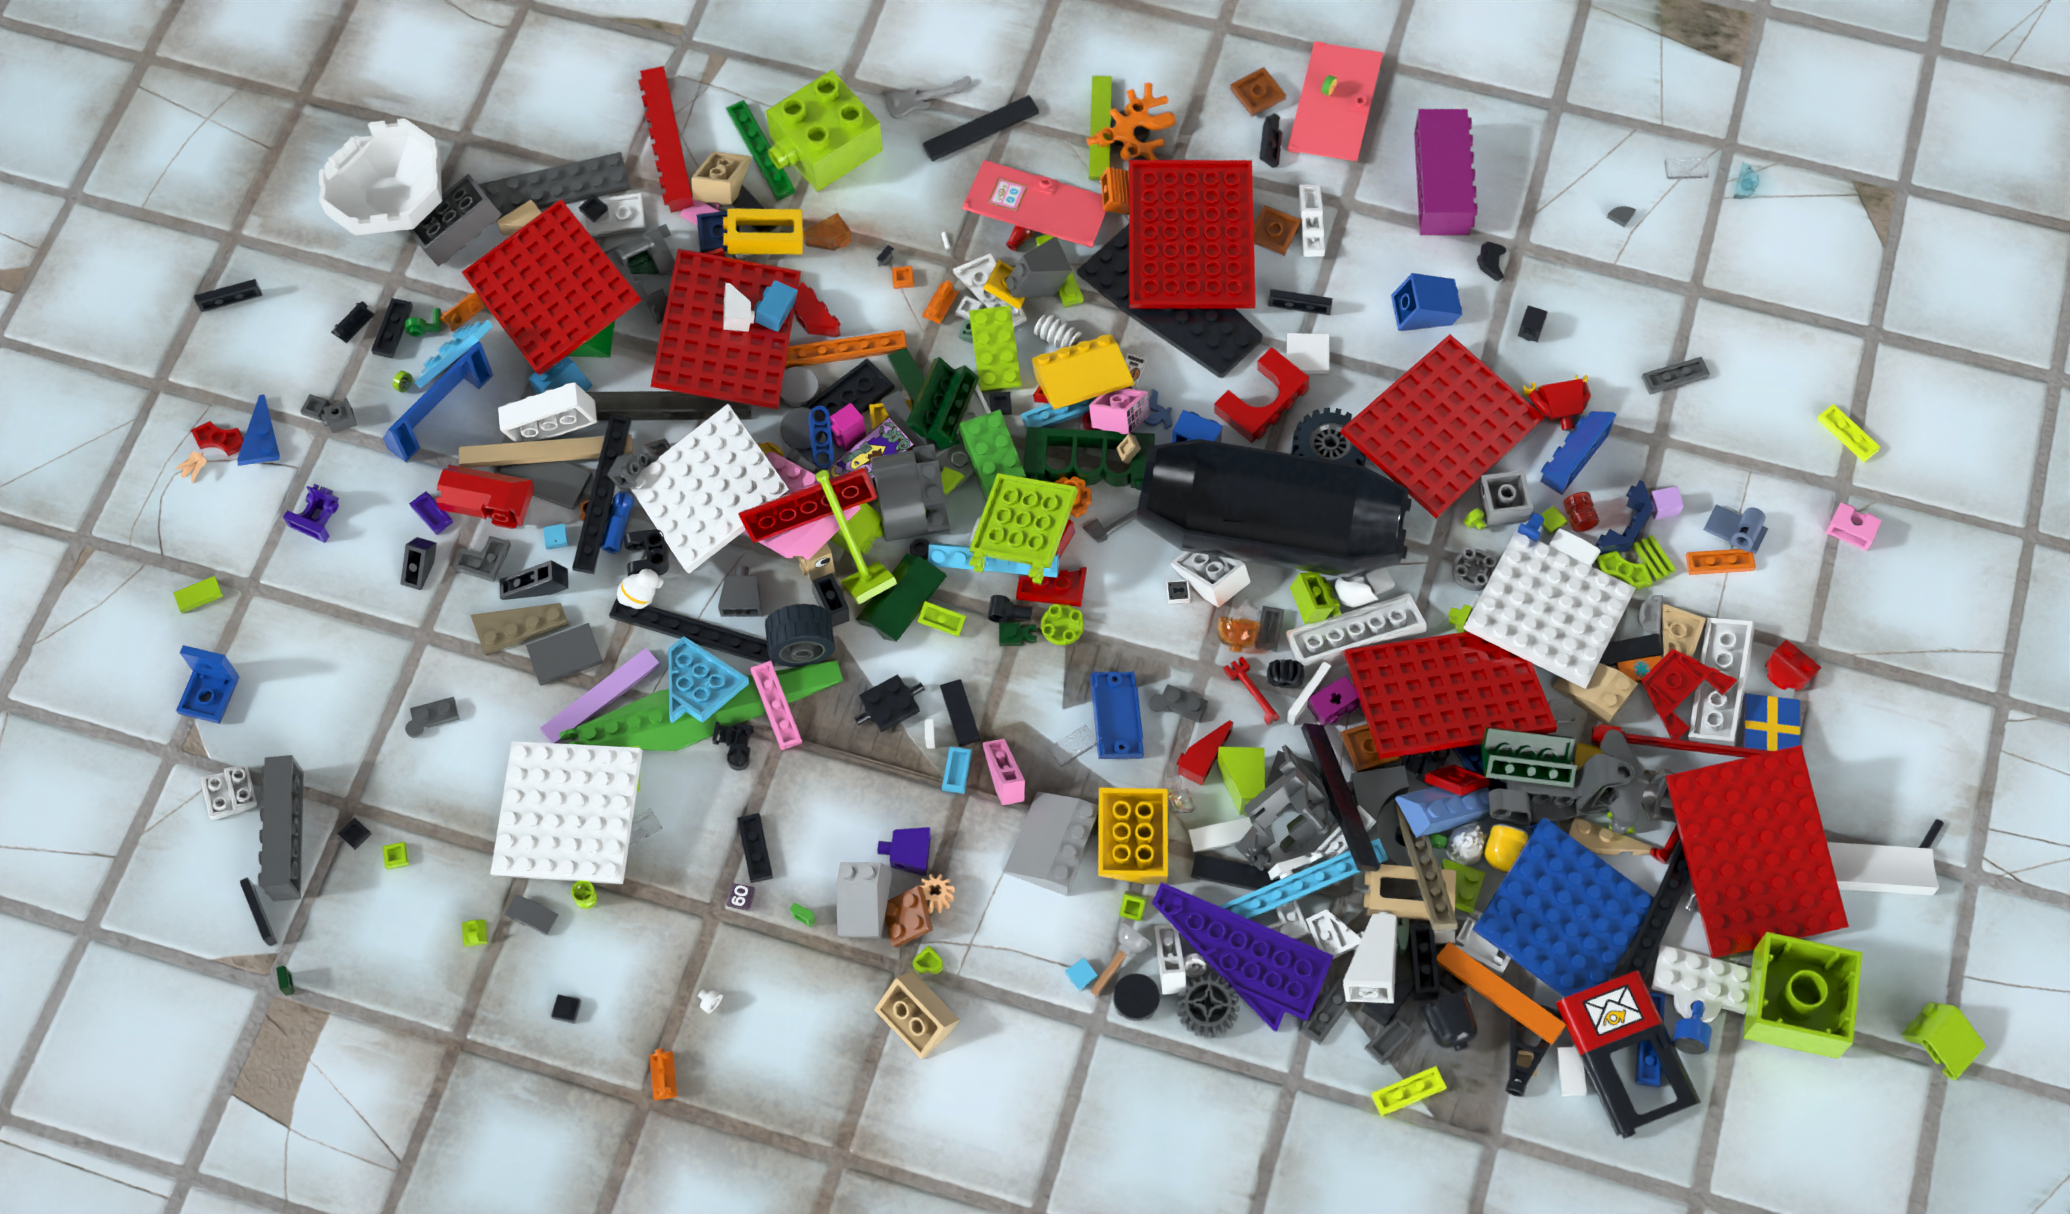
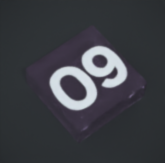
M732 883L727 907L750 911L755 887Z

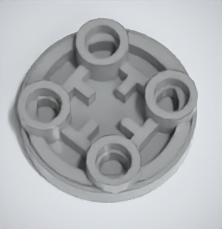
M797 366L784 371L780 394L782 402L790 406H800L803 408L817 397L819 381L812 370Z
M1467 547L1454 560L1452 566L1453 577L1461 587L1467 590H1483L1496 568V559L1483 550Z

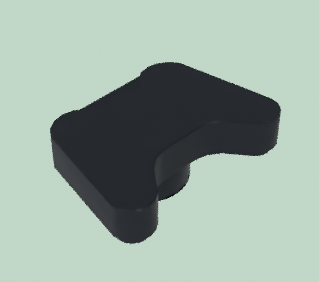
M1488 241L1482 244L1480 255L1477 257L1480 270L1495 281L1504 278V274L1499 268V258L1506 253V248Z

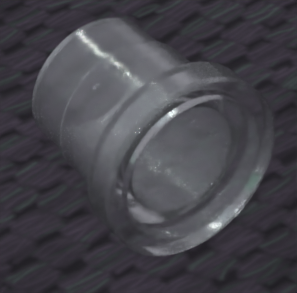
M1247 597L1234 615L1237 617L1241 616L1244 620L1253 624L1262 611L1251 603V599Z

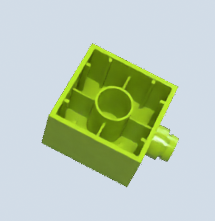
M833 70L828 71L766 110L770 138L774 142V146L768 150L770 159L778 169L794 165L817 192L883 151L880 122Z

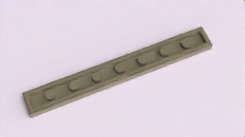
M1395 800L1393 807L1433 931L1457 929L1458 923L1429 836L1416 838Z

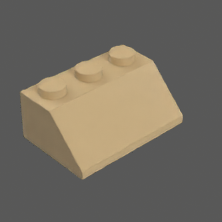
M913 970L897 977L874 1009L920 1059L926 1057L948 1037L960 1020Z

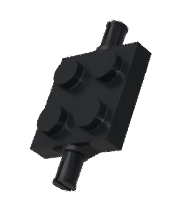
M897 674L859 695L866 712L854 717L858 726L871 720L877 725L880 732H883L920 712L919 706L914 700V695L925 691V688L921 682L909 688Z

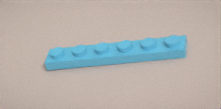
M942 543L929 544L928 562L937 567L974 569L973 566L969 565L973 556L969 551L970 546ZM1055 554L1050 569L1044 568V576H1058L1059 554ZM985 557L983 571L1028 575L1032 565Z

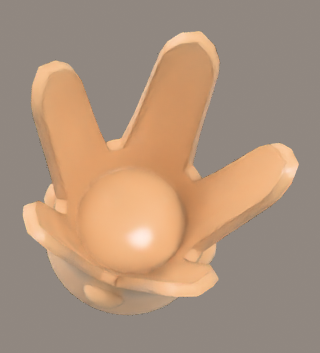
M193 451L189 459L175 468L176 470L179 468L184 470L181 473L182 478L186 477L193 470L191 482H194L201 467H204L205 463H207V460L203 457L204 452L199 454Z

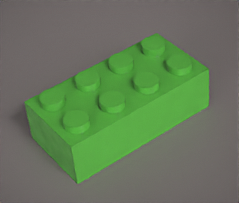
M1001 410L960 423L958 431L986 503L997 473L1027 478Z

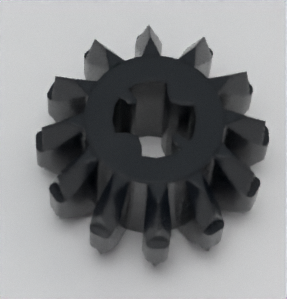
M1276 659L1269 663L1267 678L1268 683L1272 686L1296 688L1303 684L1305 670L1304 665L1299 661Z

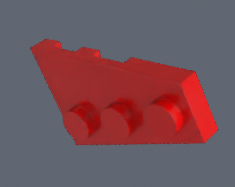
M1081 567L1079 570L1068 572V569L1061 570L1057 577L1044 576L1042 584L1033 583V578L1028 575L1021 576L1018 580L1016 600L1081 607L1087 567Z

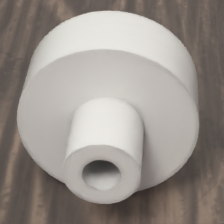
M1192 953L1184 957L1183 962L1186 976L1197 978L1205 973L1206 963L1202 955Z
M704 989L701 990L698 994V997L703 1000L700 1008L708 1014L711 1013L720 1004L723 995L716 989L711 990L709 993Z

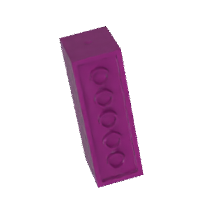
M1418 109L1414 142L1420 235H1469L1471 227L1475 225L1478 206L1477 203H1474L1476 186H1473L1472 181H1475V169L1471 167V164L1474 163V151H1470V147L1473 145V134H1469V130L1472 128V118L1468 117V109Z

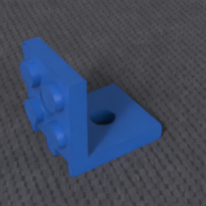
M183 645L180 654L193 672L176 711L180 715L220 724L240 676L225 655ZM204 694H212V697L209 701H201V698Z

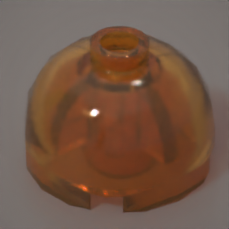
M1218 617L1217 635L1220 642L1229 647V651L1242 653L1243 649L1251 648L1258 641L1261 632V624L1259 622L1242 618L1237 620L1233 619V617Z

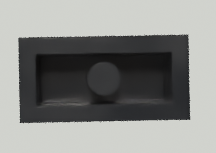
M833 573L812 580V593L818 606L827 609L831 614L832 627L850 621L849 607Z

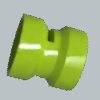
M577 881L571 888V895L578 907L589 909L596 904L598 896L589 881Z

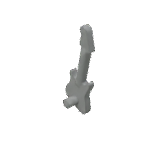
M965 76L961 80L954 81L951 85L918 95L916 94L918 92L917 87L907 92L889 93L886 96L888 110L893 118H901L912 110L929 108L930 102L923 101L952 92L959 93L971 84V78Z

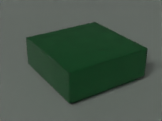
M285 966L276 967L280 990L285 996L294 994L292 973Z

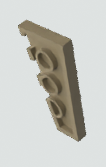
M561 603L471 615L485 655L569 625Z

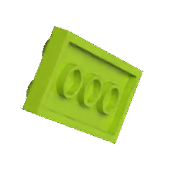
M1011 305L969 310L977 376L980 377L978 383L981 393L1022 388Z

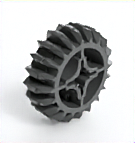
M1202 975L1198 976V983L1194 979H1190V986H1185L1186 992L1178 993L1180 1000L1176 1001V1007L1181 1009L1177 1010V1016L1182 1017L1180 1020L1182 1025L1189 1023L1186 1027L1188 1032L1194 1028L1195 1036H1198L1201 1031L1204 1032L1203 1036L1206 1039L1208 1038V1033L1212 1032V1036L1216 1038L1218 1035L1217 1030L1225 1034V1026L1230 1029L1233 1027L1232 1021H1237L1238 1015L1236 1013L1239 1012L1240 1006L1235 1005L1239 1002V998L1233 996L1235 989L1227 990L1229 987L1228 981L1221 985L1220 977H1217L1216 981H1212V975H1208L1207 980L1204 981ZM1205 991V995L1202 998L1195 999L1194 1001L1190 1000L1196 993ZM1213 992L1219 994L1224 999L1225 1003H1222V1001L1215 999L1213 996ZM1207 998H1209V1004L1211 1007L1208 1016L1206 1015L1207 1009L1205 1007V1003H1207ZM1190 1010L1201 1014L1203 1022L1196 1019ZM1226 1012L1218 1021L1210 1022L1213 1015Z

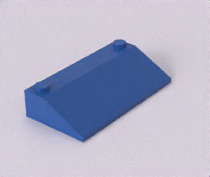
M479 341L387 430L383 437L387 449L404 462H407L420 449L412 429L463 379H466L476 388L480 389L493 376L486 354Z

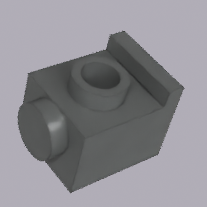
M347 398L343 399V402L323 408L325 414L321 415L325 427L329 426L332 433L357 426L353 409Z
M626 454L617 457L607 475L619 489L636 486V479L643 468L640 466V460L637 456Z

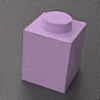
M1677 486L1651 492L1650 500L1653 506L1652 514L1654 520L1680 515L1684 504Z

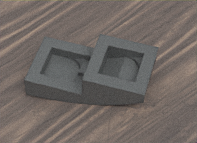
M516 894L504 915L546 936L559 914Z

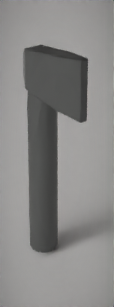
M1137 509L1103 528L1098 519H1095L1085 525L1083 529L1098 543H1102L1108 539L1110 534L1135 520Z

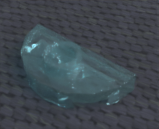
M1742 162L1733 195L1734 199H1743L1751 196L1759 184L1758 174L1755 173L1751 165Z

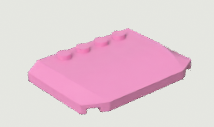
M773 451L766 454V457L791 492L820 483L817 481L815 474ZM859 505L843 511L847 521L861 509ZM833 514L758 542L786 558H794L797 555L804 556V559H810L840 529V526ZM746 530L742 532L749 536Z

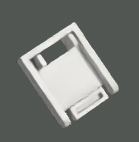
M1474 909L1473 914H1469L1474 919L1467 917L1455 942L1457 944L1453 945L1493 973L1502 976L1511 958L1506 956L1505 960L1496 956L1499 949L1472 930L1477 922L1476 920L1482 914Z

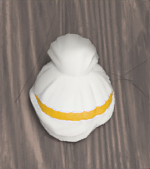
M643 569L639 574H632L620 583L617 599L625 606L642 609L652 603L655 589L662 587L663 579L659 578L658 574L653 570Z

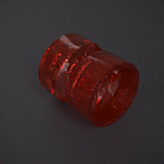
M1589 492L1572 494L1563 501L1573 531H1587L1599 524L1600 520L1595 508H1593L1594 503Z

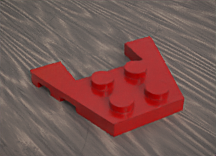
M1671 649L1640 682L1670 738L1679 740L1690 727L1673 711L1704 680L1722 696L1738 680L1674 649Z

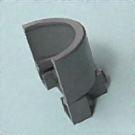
M934 444L913 447V450L871 458L884 536L887 542L950 531L944 488ZM925 510H929L928 518H926Z

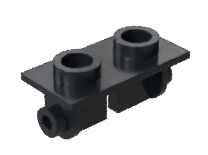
M357 302L351 312L339 324L334 326L335 328L331 333L347 344L375 314L367 309L368 306L365 302Z

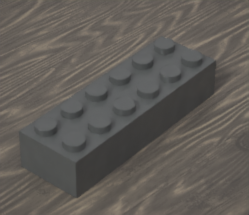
M292 755L265 757L264 766L261 767L264 787H261L260 790L263 801V808L260 809V819L263 822V829L259 831L262 851H259L258 855L261 865V873L258 874V884L273 902L301 899L304 771Z

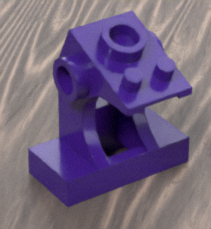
M314 484L313 487H306L309 493L306 496L308 504L304 511L300 514H295L287 510L283 518L288 527L326 543L329 534L324 526L331 515L337 511L339 498L332 495V490L323 486L318 489L319 485ZM317 508L322 510L317 519L311 518Z

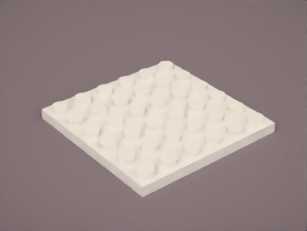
M729 404L662 454L658 460L644 468L636 479V486L630 487L656 528L663 533L664 540L688 574L746 530L739 517V512L792 493Z
M1516 530L1463 629L1586 689L1636 588L1592 566L1588 567L1586 564H1582L1540 541L1535 542Z
M512 741L491 875L623 884L643 750L633 747Z

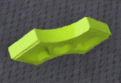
M1618 551L1598 555L1595 560L1600 571L1635 587V590L1649 587L1653 584L1644 563L1635 564L1628 562L1620 556Z

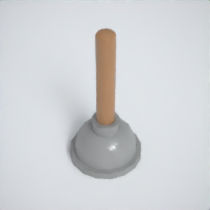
M1123 922L1120 925L1121 929L1118 935L1119 942L1121 943L1118 947L1119 951L1092 987L1091 993L1095 996L1100 994L1126 956L1129 957L1132 952L1141 953L1147 947L1150 948L1152 946L1149 940Z

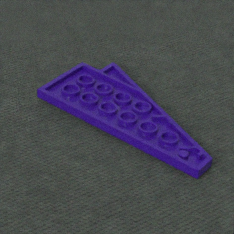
M1160 883L1152 905L1202 955L1211 967L1225 981H1228L1231 988L1235 989V992L1272 1031L1277 1032L1284 1013L1307 1022L1334 955L1168 884Z

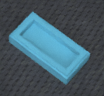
M949 747L942 791L965 793L972 749Z

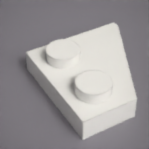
M1326 909L1306 919L1317 948L1334 955L1333 959L1358 948L1362 938L1329 910Z

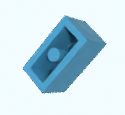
M774 280L771 287L767 286L762 302L758 301L755 306V322L778 332L796 302L798 290Z

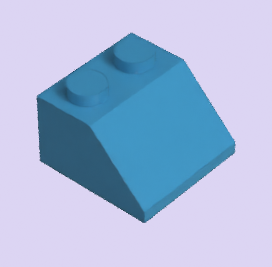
M567 356L539 376L534 372L529 377L532 389L537 394L574 382L585 392L592 387L587 377Z

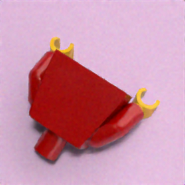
M1575 375L1574 380L1542 385L1538 388V391L1536 390L1535 382L1531 383V389L1523 385V395L1530 398L1544 416H1547L1549 420L1560 419L1562 431L1575 428L1573 416L1583 413L1591 397L1587 384V375H1584L1583 380L1579 379L1578 375Z

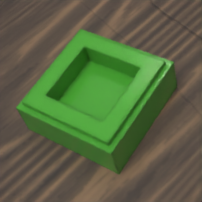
M795 902L790 908L792 918L812 927L816 921L814 912Z

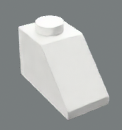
M726 283L723 330L749 332L750 323H754L755 311L751 310V302L733 285Z

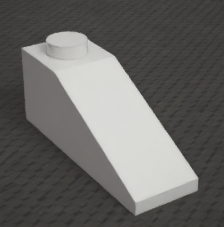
M1171 924L1154 926L1162 993L1186 992L1185 967L1179 933Z

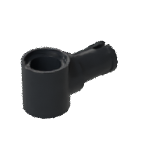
M993 595L990 597L988 619L990 621L1004 623L1007 619H1011V617L1031 620V606L1015 605L1013 602H1010L1008 597L1003 595Z

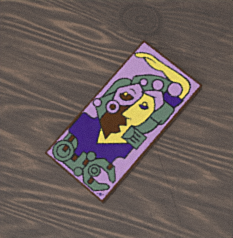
M889 416L825 470L828 471L829 478L831 479L866 466L874 483L875 478L871 465L872 457L910 451L916 446Z

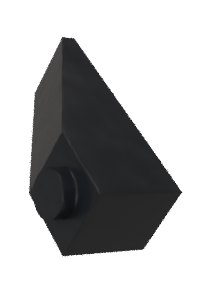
M550 560L501 578L500 599L508 600L552 595L568 589V569Z

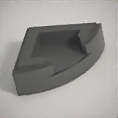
M1627 206L1617 207L1608 213L1607 218L1625 228L1635 214L1636 209Z

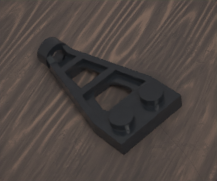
M1538 1004L1559 1020L1562 1019L1558 1010ZM1511 1016L1509 1081L1505 1091L1516 1097H1524L1527 1083L1551 1044L1543 1038L1535 1047L1524 1044L1521 1040V1029L1524 1025ZM1519 1050L1533 1054L1534 1057L1529 1068L1517 1065Z

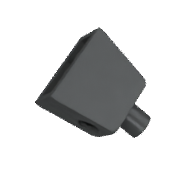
M747 566L736 567V576L725 577L718 604L721 617H762L757 577L749 576V568Z

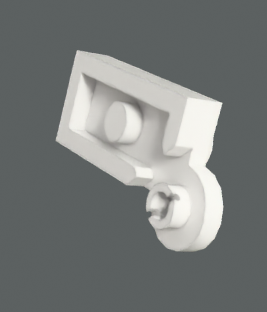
M1317 850L1315 853H1311V858L1304 855L1277 863L1268 871L1271 880L1278 878L1282 880L1325 860L1327 855L1325 852L1320 853V850Z

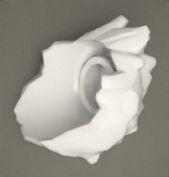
M1482 825L1458 827L1451 833L1446 844V853L1450 861L1465 866H1470L1480 861L1489 835L1488 833H1483Z

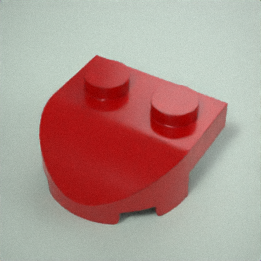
M1787 639L1773 651L1764 666L1768 670V679L1775 686L1782 690L1787 688L1795 689V692L1802 690L1822 668Z

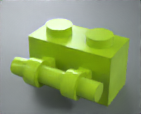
M1313 572L1299 573L1289 588L1304 624L1324 620L1330 613H1332L1333 617L1341 615L1338 599L1334 598L1331 583L1327 582L1326 577H1321L1319 573Z

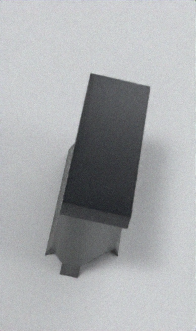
M887 245L876 258L879 267L886 266L893 258V247Z

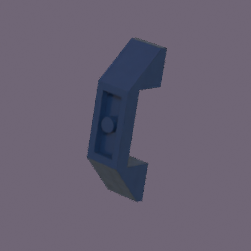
M1639 480L1636 487L1632 485L1626 495L1629 498L1626 506L1636 511L1631 520L1634 524L1632 527L1627 526L1622 535L1609 529L1606 535L1601 534L1596 543V546L1601 551L1599 555L1618 551V553L1629 551L1647 523L1653 506L1644 481Z

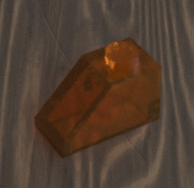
M838 213L803 232L804 244L808 247L835 251L847 246L852 241L851 230Z

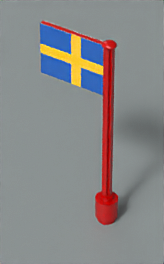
M1745 693L1744 747L1627 734L1625 731H1621V726L1605 724L1593 725L1591 743L1600 747L1606 732L1617 730L1624 736L1628 744L1746 758L1800 745V700Z

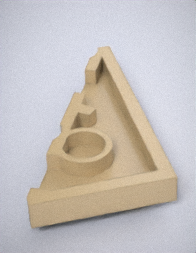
M1578 817L1574 818L1568 834L1591 852L1600 855H1619L1620 851L1632 852V855L1635 856L1648 855L1652 847Z

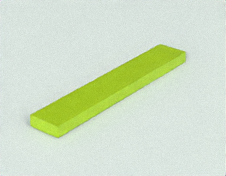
M1092 76L1090 137L1094 136L1096 132H1100L1103 128L1110 127L1111 114L1109 112L1111 111L1112 76ZM1094 144L1090 145L1089 180H1100L1106 168L1110 167V145L1108 147H1100Z

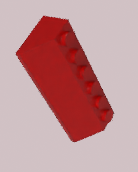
M866 466L829 479L842 511L877 499L874 484ZM817 483L745 509L738 514L752 542L756 543L828 517L834 513L821 483Z

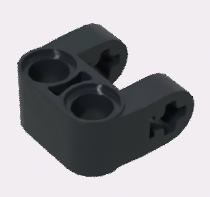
M641 530L624 535V547L627 550L646 549L647 559L632 561L627 564L628 576L639 574L643 569H651L658 575H663L668 571V549L664 535L662 537L660 530ZM654 541H660L658 544H652ZM662 560L661 563L654 564L655 561Z

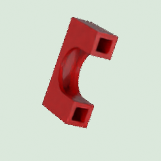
M1270 347L1257 360V370L1278 388L1279 395L1274 402L1264 407H1253L1243 402L1228 389L1214 403V413L1250 443H1253L1256 439L1260 440L1265 435L1266 429L1271 424L1275 425L1280 420L1281 414L1285 410L1289 411L1294 406L1295 400L1299 396H1304L1310 388V377L1273 347Z

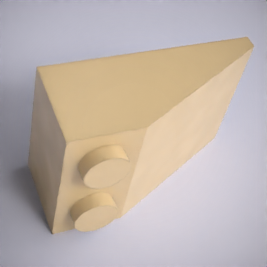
M713 151L691 177L693 200H700L703 203L715 202L721 205H732L738 197L751 162V156Z
M1598 663L1586 689L1562 677L1556 681L1552 688L1605 725H1609L1633 695L1638 683L1619 670Z

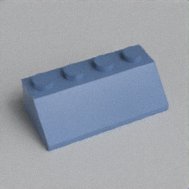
M1436 786L1395 798L1416 838L1482 821L1490 815L1488 799L1490 791L1488 787L1460 796Z

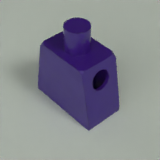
M930 827L893 830L892 842L879 841L877 854L890 855V866L894 869L927 876L931 829Z

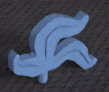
M1152 389V396L1149 398V408L1156 413H1150L1144 422L1148 425L1156 426L1163 421L1165 424L1164 429H1168L1172 426L1171 414L1169 413L1172 408L1168 407L1165 409L1163 406L1158 405V392Z

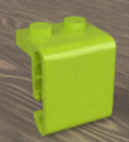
M1930 1002L1925 1005L1921 1013L1908 1023L1907 1028L1901 1034L1905 1041L1922 1044L1935 1063L1941 1064L1943 1062L1946 1067L1942 1072L1952 1080H1957L1986 1047L1960 1009L1953 1005Z

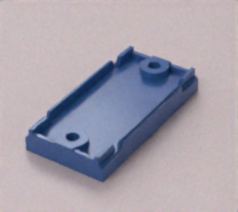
M1095 671L1090 676L1098 759H1142L1144 756L1138 688L1136 687L1134 671ZM1119 746H1123L1124 750L1119 749Z

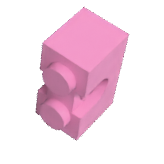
M1840 502L1826 533L1867 551L1882 520L1870 513L1863 515L1856 512L1854 506Z

